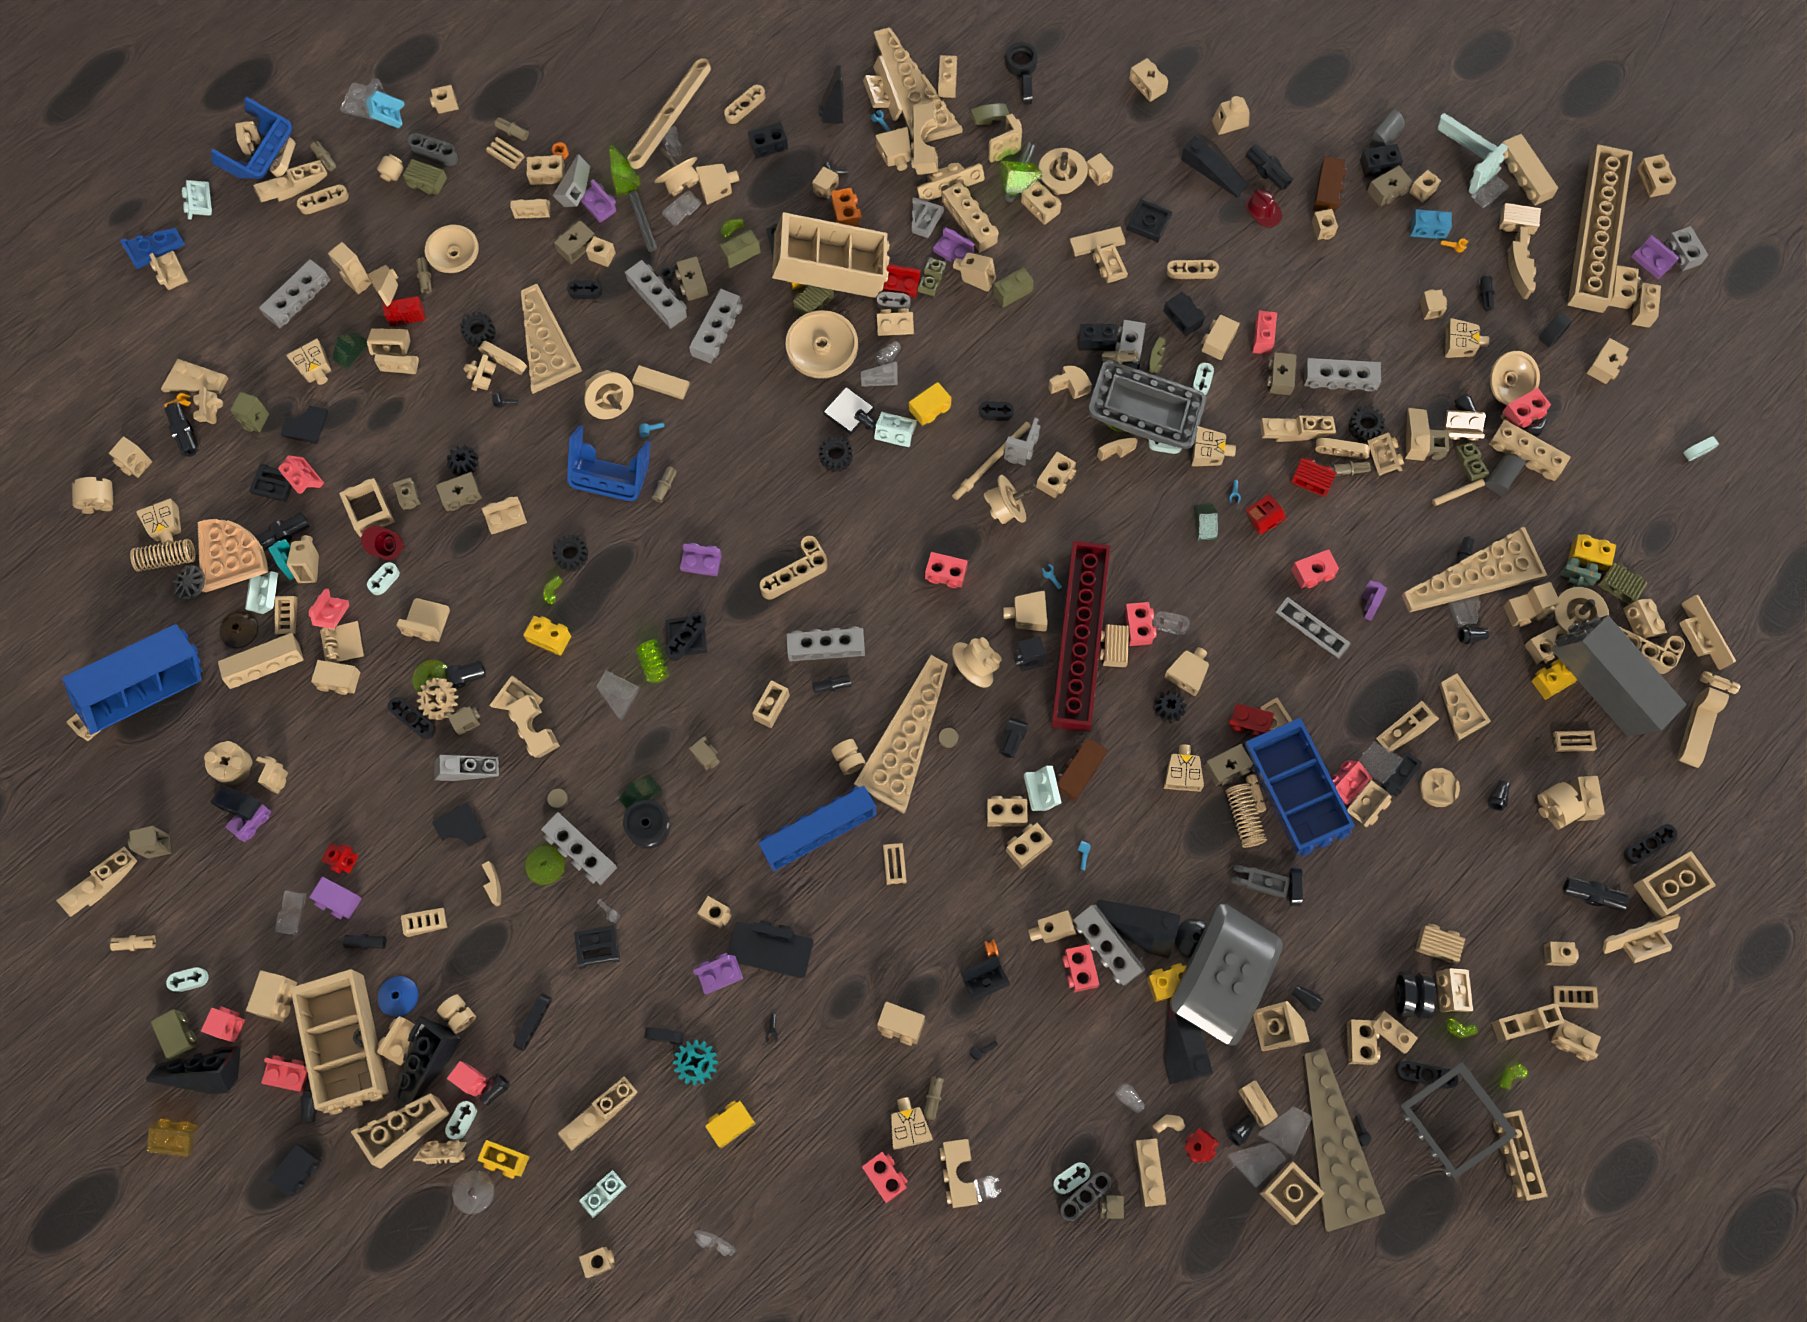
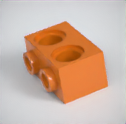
M852 188L831 191V201L836 222L859 227V220L862 219L861 211L856 208L858 200L857 195L853 194Z

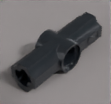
M1253 145L1248 150L1246 157L1257 167L1258 173L1262 178H1269L1280 190L1288 188L1293 178L1281 168V163L1275 156L1270 157L1258 145Z
M168 404L165 408V413L170 423L169 430L177 441L181 454L189 457L196 455V452L199 450L192 435L194 430L188 419H186L181 404Z
M299 512L285 521L278 520L269 525L268 530L255 537L262 546L263 551H266L277 541L286 539L290 542L292 536L310 527V524L303 513Z
M1567 877L1563 885V894L1585 900V903L1592 906H1606L1619 911H1625L1629 905V894L1607 888V885L1600 882H1586L1573 877Z

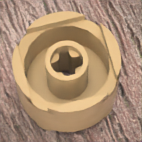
M96 477L76 479L75 484L72 482V502L74 508L81 509L84 514H92L94 510L99 509L101 511H112V482L102 478L103 481H96Z
M231 741L221 742L213 746L204 756L205 767L209 775L219 782L228 785H237L245 781L250 775L249 772L253 765L251 756Z
M1559 782L1537 795L1540 804L1539 813L1543 818H1548L1558 830L1585 814V806L1582 800L1580 802L1577 800L1576 796L1578 793L1566 782Z

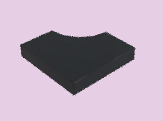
M309 406L301 416L286 418L281 436L317 444L328 415V410Z
M468 802L432 822L442 840L459 838L468 846H471L486 837Z

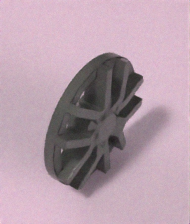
M194 565L185 566L180 573H176V580H173V583H175L174 593L179 598L191 600L201 593L205 584V574L201 568Z

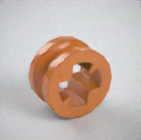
M561 142L553 145V155H562L563 160H565L569 155L567 146Z
M992 939L989 943L984 941L988 958L992 956L999 957L995 940Z

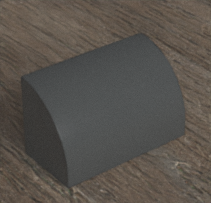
M1396 109L1391 111L1374 132L1370 144L1375 148L1391 145L1403 131L1405 121Z
M1514 455L1502 456L1486 479L1484 486L1502 497L1526 461Z

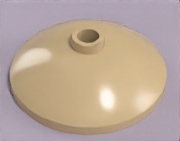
M447 225L437 229L430 235L425 245V255L430 265L444 273H456L468 268L475 261L479 252L478 241L474 233L460 225Z
M1507 352L1500 356L1492 367L1490 373L1492 393L1500 403L1506 406L1539 387V368L1535 360L1525 352Z

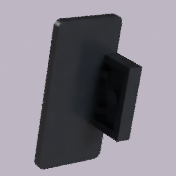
M762 920L759 923L754 922L753 925L737 922L728 955L736 956L738 964L804 978L814 942L811 938L795 935L794 931H791V927L779 925L778 928L771 926L770 922Z

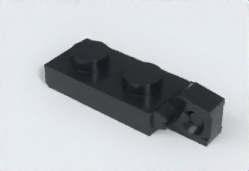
M1406 751L1383 781L1382 787L1390 795L1397 796L1403 791L1423 762Z

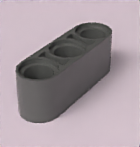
M413 133L408 137V144L413 154L418 157L446 166H454L459 161L454 146L448 142L419 133Z
M1099 1172L1085 1182L1062 1203L1059 1208L1061 1218L1066 1221H1073L1078 1218L1110 1188L1111 1179L1109 1175ZM1098 1176L1106 1180V1186L1103 1189L1098 1188L1095 1184ZM1081 1191L1089 1192L1091 1198L1088 1203L1080 1200ZM1066 1205L1074 1207L1075 1214L1073 1217H1067L1064 1214V1207Z

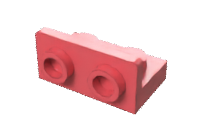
M288 455L278 468L298 494H302L307 487L320 488L324 484L303 457Z
M325 588L321 595H318L314 605L309 609L312 625L335 629L349 607V600L330 597L329 589Z
M1353 760L1342 763L1339 771L1331 776L1344 805L1347 806L1367 782L1373 779L1359 761Z
M273 1055L272 1059H264L267 1066L261 1084L303 1092L308 1078L307 1067L304 1066L305 1062L292 1059L291 1063L284 1062V1057Z

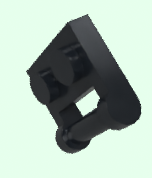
M260 464L249 492L253 495L287 502L292 489L291 484L287 479L280 481L264 477L269 474L285 478L278 469L271 468L267 464Z
M614 925L574 932L579 969L604 962H620ZM611 948V953L584 957V952Z

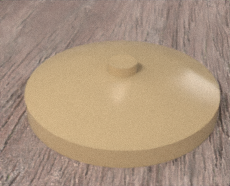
M814 311L801 316L792 324L786 336V352L791 364L799 372L814 378H829L844 372L853 363L858 351V337L853 325L842 315L831 311Z

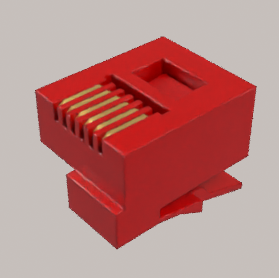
M1270 494L1245 509L1247 516L1252 521V527L1259 535L1271 528L1277 527V524L1288 520L1283 508Z

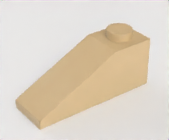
M384 265L367 275L385 305L389 306L398 287V283L395 280L398 276L393 268L389 269L387 265Z
M1408 408L1405 459L1424 461L1430 452V429L1427 410Z
M1421 701L1376 739L1388 753H1391L1424 732L1439 718L1426 703Z

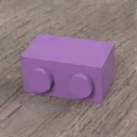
M323 876L309 897L315 901L313 905L322 910H325L326 907L331 909L330 914L339 919H342L343 916L350 919L362 899Z

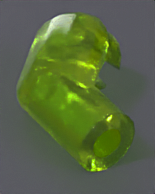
M743 219L727 220L721 228V234L728 237L735 228L744 227Z
M556 576L545 585L543 600L545 602L553 604L556 601V596L553 595V592L562 584L561 578Z
M1454 1018L1449 1019L1446 1023L1449 1032L1457 1038L1478 1034L1475 1024L1464 1027Z
M1520 1064L1508 1067L1503 1074L1500 1086L1510 1090L1513 1080L1516 1078H1526L1528 1070Z

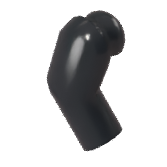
M1538 419L1536 424H1531L1525 428L1522 427V430L1533 436H1539L1547 423V419Z

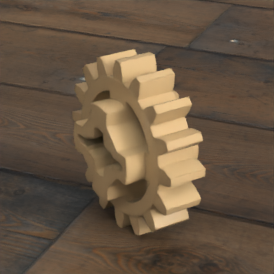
M433 678L432 680H427V685H421L423 691L417 693L421 696V699L417 700V702L421 703L419 710H424L423 715L429 716V719L442 720L443 718H448L447 713H454L455 711L452 707L458 705L454 702L458 698L457 695H454L457 689L451 688L453 683L447 682V679Z

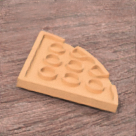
M208 519L198 522L199 564L205 574L203 592H209L268 573V565L263 548L256 537L246 528L228 520Z

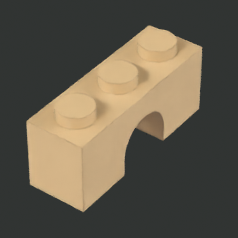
M343 242L328 253L333 263L341 270L339 273L343 280L358 295L372 284L356 254Z
M526 695L507 706L509 717L513 722H516L518 734L522 739H525L527 743L526 749L531 756L541 758L560 747L551 729H544L538 733L533 729V719L542 713L534 696Z
M1557 1003L1491 1022L1498 1042L1565 1023Z
M1157 1138L1134 1141L1135 1160L1140 1174L1139 1188L1142 1207L1165 1205L1166 1198Z
M968 1139L943 1142V1148H940L941 1161L946 1162L947 1168L943 1170L944 1182H949L950 1191H946L947 1203L952 1204V1208L978 1205L975 1182L963 1183L956 1174L957 1167L961 1163L971 1161Z

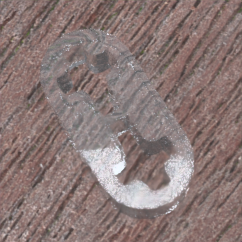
M1160 611L1155 614L1153 625L1161 631L1185 634L1190 626V621L1183 615ZM1161 617L1164 618V624H1160L1159 620ZM1179 621L1183 622L1184 626L1182 629L1179 628Z

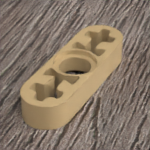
M754 85L730 104L724 112L726 121L730 124L739 122L764 101V88L760 85ZM742 102L750 103L747 107H742L740 105Z
M290 136L270 166V171L276 177H281L288 169L296 144Z
M335 185L300 197L297 201V206L303 214H311L344 203L348 200L349 194L343 185ZM321 197H327L325 202H319Z
M1173 260L1169 262L1166 273L1172 279H1212L1216 277L1219 265L1214 260ZM1188 267H1196L1197 272H1189Z
M483 341L478 348L482 354L487 355L488 358L517 374L522 375L527 368V365L522 360L487 341Z
M1319 438L1316 440L1315 450L1323 454L1366 459L1369 457L1370 446L1363 443Z

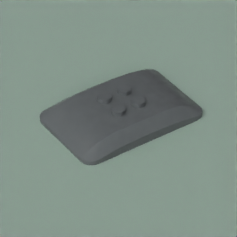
M1105 361L1099 372L1088 407V413L1091 417L1126 432L1170 446L1189 449L1195 442L1206 397L1201 391L1114 361Z
M1220 904L1216 906L1171 998L1170 1007L1172 1011L1224 1044L1230 1046L1238 1044L1256 1011L1283 948L1281 939L1229 905Z

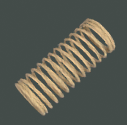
M190 539L179 540V542H167L166 544L162 543V545L154 544V546H145V548L137 547L132 548L130 551L131 563L137 572L176 564L192 563L196 558L195 548ZM180 542L182 543L183 552H184V555H185V560H184V558H183V556H182V549H181V546H180ZM176 543L178 544V550L181 556V560L178 557ZM167 544L170 546V553H171V556H172V561L170 560V554H169V550H168ZM172 544L174 545V551H175V555H176V560L174 559V552H173V548H172V546H171ZM163 545H165V550H166V555H167V558H168V563H167V561H166V556H165V551H164ZM134 550L136 551L135 554H136V559H137V562H138V565H139V569H138V567L136 566V563H135V560H134Z
M1247 783L1230 787L1225 791L1232 807L1233 818L1236 819L1235 823H1237L1238 835L1241 836L1242 847L1256 846L1267 840L1264 837L1265 834L1262 833L1264 830L1260 829L1262 825H1258L1261 821H1256L1260 817L1257 816L1259 813L1255 812L1257 808H1253L1256 804H1251L1255 800L1252 799L1254 796L1250 795L1252 791H1248L1251 789V786ZM1244 836H1251L1246 839H1241Z

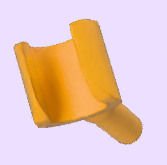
M1460 239L1457 243L1441 241V245L1454 247L1458 253L1463 252L1467 248L1464 246L1468 243L1466 239Z
M179 393L175 400L165 403L164 406L167 407L170 403H180L189 406L191 402L186 400L190 396Z

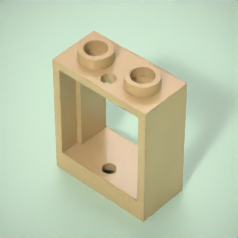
M374 478L365 480L357 486L346 488L343 492L339 493L352 525L360 537L363 531L370 526L385 527L395 522L381 488ZM375 491L383 511L357 521L349 501Z

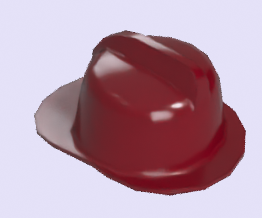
M1257 189L1254 194L1246 199L1245 207L1261 226L1274 227L1280 223L1282 211L1275 203L1271 193Z
M380 526L366 528L361 536V543L366 552L385 560L396 559L402 549H405L399 534Z

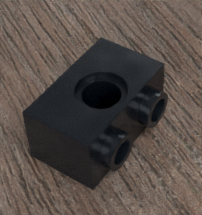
M1080 324L1078 334L1079 350L1115 351L1117 324Z
M1041 636L1018 642L1014 660L1016 666H1020L1021 672L1044 665L1046 652Z

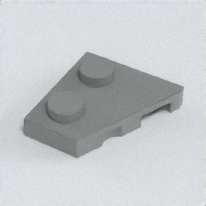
M913 197L912 232L929 238L942 216L944 208Z
M897 362L861 371L862 387L898 385Z

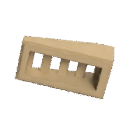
M275 596V634H295L297 597ZM290 603V606L282 607V604ZM282 610H290V614H282ZM281 618H290V621H281ZM281 625H290V629H281Z
M444 908L401 915L403 933L407 937L447 928ZM438 914L439 924L436 925L434 915ZM428 916L430 917L431 926L427 925L426 917ZM421 918L422 927L419 928L418 919ZM410 921H413L414 929H411Z
M1553 986L1554 1003H1557L1558 1007L1598 1008L1597 987ZM1560 991H1564L1565 1002H1560ZM1568 991L1573 992V1003L1569 1002ZM1577 992H1581L1582 1003L1577 1002ZM1585 992L1590 994V1003H1586Z

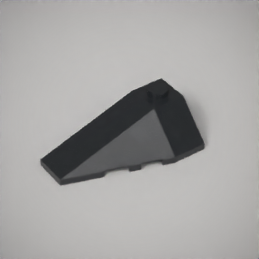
M837 65L822 97V105H819V116H822L823 123H843L844 89L841 65Z
M1203 135L1194 136L1184 147L1181 157L1183 162L1236 198L1247 187L1246 181L1218 146Z
M1098 901L1097 907L1117 933L1127 938L1128 941L1140 946L1149 954L1170 958L1177 935L1180 915L1111 901Z
M1170 998L1164 1063L1169 1085L1211 1076L1213 1070L1201 1029L1175 1014L1170 1007Z
M419 1016L408 1037L410 1044L408 1053L404 1054L403 1061H405L403 1073L399 1074L394 1100L403 1108L405 1105L418 1100L453 1056L462 1038L450 1028Z
M220 1047L214 1049L212 1054L203 1056L202 1053H198L186 1061L180 1058L157 1064L146 1077L147 1082L208 1094L228 1093L238 1080L240 1047Z

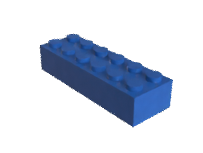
M865 786L854 787L849 791L848 795L834 798L831 801L832 803L826 807L824 805L819 806L814 810L813 814L809 816L803 815L791 826L789 824L784 825L779 829L778 833L764 836L758 844L772 872L877 815L876 805Z

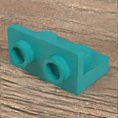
M284 539L275 542L268 549L278 567L291 580L295 578L287 566L291 545Z

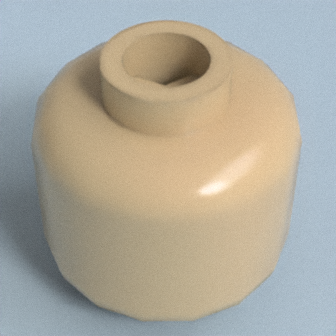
M391 154L384 156L377 167L378 172L381 173L380 177L387 182L398 180L404 169V166L401 164L402 161Z

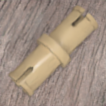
M131 935L127 938H112L110 942L114 943H110L111 951H136L137 949L155 948L156 945L153 943H156L155 935L141 937Z

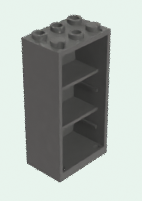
M1609 615L1600 618L1597 616L1592 620L1586 619L1581 623L1576 622L1574 625L1572 624L1567 629L1569 632L1566 635L1560 636L1555 641L1556 645L1551 648L1554 654L1572 672L1626 736L1662 731L1687 705Z

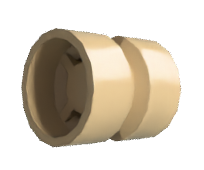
M853 739L845 740L831 750L836 761H840L839 767L844 775H850L863 768L866 764L861 753H857L858 747Z
M458 994L448 998L437 1009L444 1021L448 1020L447 1025L455 1034L465 1030L476 1019V1015L469 1007L465 1008L466 1003Z

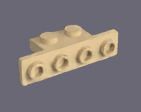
M878 56L874 64L876 76H865L863 81L873 108H888L892 120L897 121L902 113V105L897 97V91L894 89L887 64L883 56Z
M951 163L945 168L938 169L936 173L927 174L929 182L918 186L917 191L919 199L928 202L941 197L942 191L959 182L963 187L981 182L985 179L982 165L979 163L964 169L959 163Z
M1694 595L1683 602L1682 606L1689 619H1685L1679 624L1697 656L1710 654L1719 670L1735 663L1736 660L1699 595Z
M1678 914L1665 916L1661 920L1653 923L1648 922L1639 928L1628 929L1622 934L1611 935L1604 940L1602 951L1607 954L1623 948L1634 963L1671 951L1672 944L1663 933L1677 929L1680 916Z

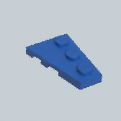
M176 228L154 232L153 235L146 237L140 235L136 236V239L120 240L137 269L152 261L149 254L153 253L157 258L185 245Z

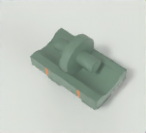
M1571 557L1567 561L1566 566L1561 570L1560 576L1569 578L1568 582L1574 584L1573 587L1582 586L1587 588L1588 585L1593 586L1601 576L1598 573V565L1587 563L1585 569L1579 567L1580 560Z

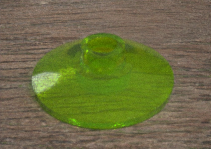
M428 660L421 663L413 673L412 682L414 688L418 692H422L421 685H427V680H432L433 678L447 679L445 675L447 665L438 660ZM432 673V678L428 679L427 676Z
M540 846L528 855L525 870L533 882L540 885H549L556 882L562 876L565 870V859L555 847ZM544 860L547 861V865L545 867H541V862Z

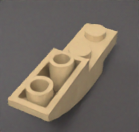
M317 160L286 170L287 175L253 186L261 202L277 198L280 202L311 188L327 176V171L322 162Z
M1520 227L1515 236V241L1512 242L1508 249L1510 274L1523 299H1528L1530 294L1534 293L1536 282H1533L1536 267L1534 266V259L1529 258L1530 251L1527 250L1530 242L1528 227Z
M1298 416L1297 419L1262 418L1259 421L1262 438H1276V442L1310 440L1336 434L1333 416Z
M125 847L121 848L90 871L91 875L56 901L70 917L86 905L91 907L126 876L137 860Z
M624 1076L596 1099L587 1110L558 1133L559 1137L572 1151L586 1138L589 1139L638 1092Z

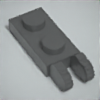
M1234 865V871L1249 875L1247 880L1232 877L1231 882L1233 884L1286 898L1290 878L1253 867L1247 868Z

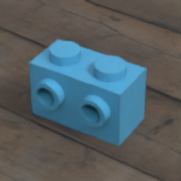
M1416 209L1410 221V236L1446 239L1452 228V212Z

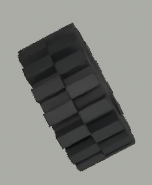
M473 312V316L470 317L469 314L466 316L467 320L463 318V323L460 324V331L467 344H471L472 347L477 345L479 348L483 341L492 342L490 338L494 339L496 331L490 317H487L486 314L482 315L481 312H478V315ZM484 326V330L481 333H471L474 327Z
M1364 406L1363 409L1360 407L1354 412L1349 422V431L1353 432V437L1357 435V440L1360 441L1363 438V442H1366L1367 439H1373L1381 434L1385 426V418H1382L1383 413L1378 414L1379 409L1374 411L1373 406L1368 409V406ZM1368 419L1374 426L1371 429L1364 428L1360 421Z
M834 436L833 440L831 437H828V441H823V445H820L819 457L822 466H825L826 470L831 468V472H835V469L841 472V468L845 470L847 469L846 465L850 466L853 455L851 444H848V440L844 441L843 437L837 439V436ZM833 449H839L843 452V455L839 459H831L829 452Z
M568 535V538L562 536L563 540L558 539V544L554 543V549H552L556 564L562 570L565 569L568 572L569 569L572 572L575 571L576 567L578 570L581 569L580 565L584 566L586 564L585 560H588V550L583 540L579 539L578 536H574V538L572 535ZM575 548L577 555L574 558L566 559L563 556L566 549Z

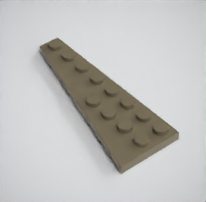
M1325 1049L1304 1054L1319 1188L1325 1193L1321 1197V1210L1323 1212L1325 1232H1330L1385 1214V1210Z

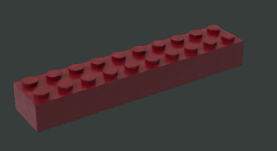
M1073 541L1051 728L1090 732L1092 726L1111 545Z

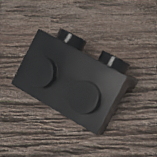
M997 956L988 958L982 963L961 972L963 983L973 1002L1010 985Z

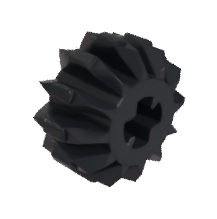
M464 445L462 449L459 446L456 447L457 450L455 451L450 449L452 455H447V466L453 474L457 473L458 476H462L470 471L475 472L474 467L479 466L477 461L479 457L473 448L468 449Z
M1167 690L1166 694L1161 692L1159 697L1155 698L1154 702L1156 704L1153 706V709L1157 711L1156 717L1163 716L1162 722L1167 718L1171 724L1174 719L1179 721L1181 719L1180 716L1185 715L1186 711L1184 709L1187 707V704L1183 703L1184 696L1177 697L1178 691L1172 695L1171 691ZM1167 704H1169V706L1172 705L1173 709H1171V707L1170 709L1167 708Z

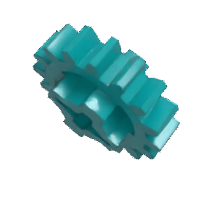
M698 1040L694 1041V1045L687 1041V1047L680 1046L679 1048L682 1052L675 1053L678 1060L673 1061V1064L678 1065V1068L674 1072L681 1073L678 1078L680 1080L686 1078L685 1084L687 1085L691 1081H693L694 1086H697L698 1081L704 1085L705 1078L712 1080L710 1073L717 1072L713 1066L718 1065L719 1062L713 1058L718 1055L717 1053H711L713 1050L712 1046L706 1048L705 1041L701 1045H699ZM695 1049L703 1050L707 1054L699 1055ZM688 1053L686 1062H683L684 1056ZM694 1058L701 1060L697 1068L691 1065L694 1063ZM709 1063V1067L704 1073L703 1069L705 1065ZM693 1071L697 1077L689 1076L685 1072Z

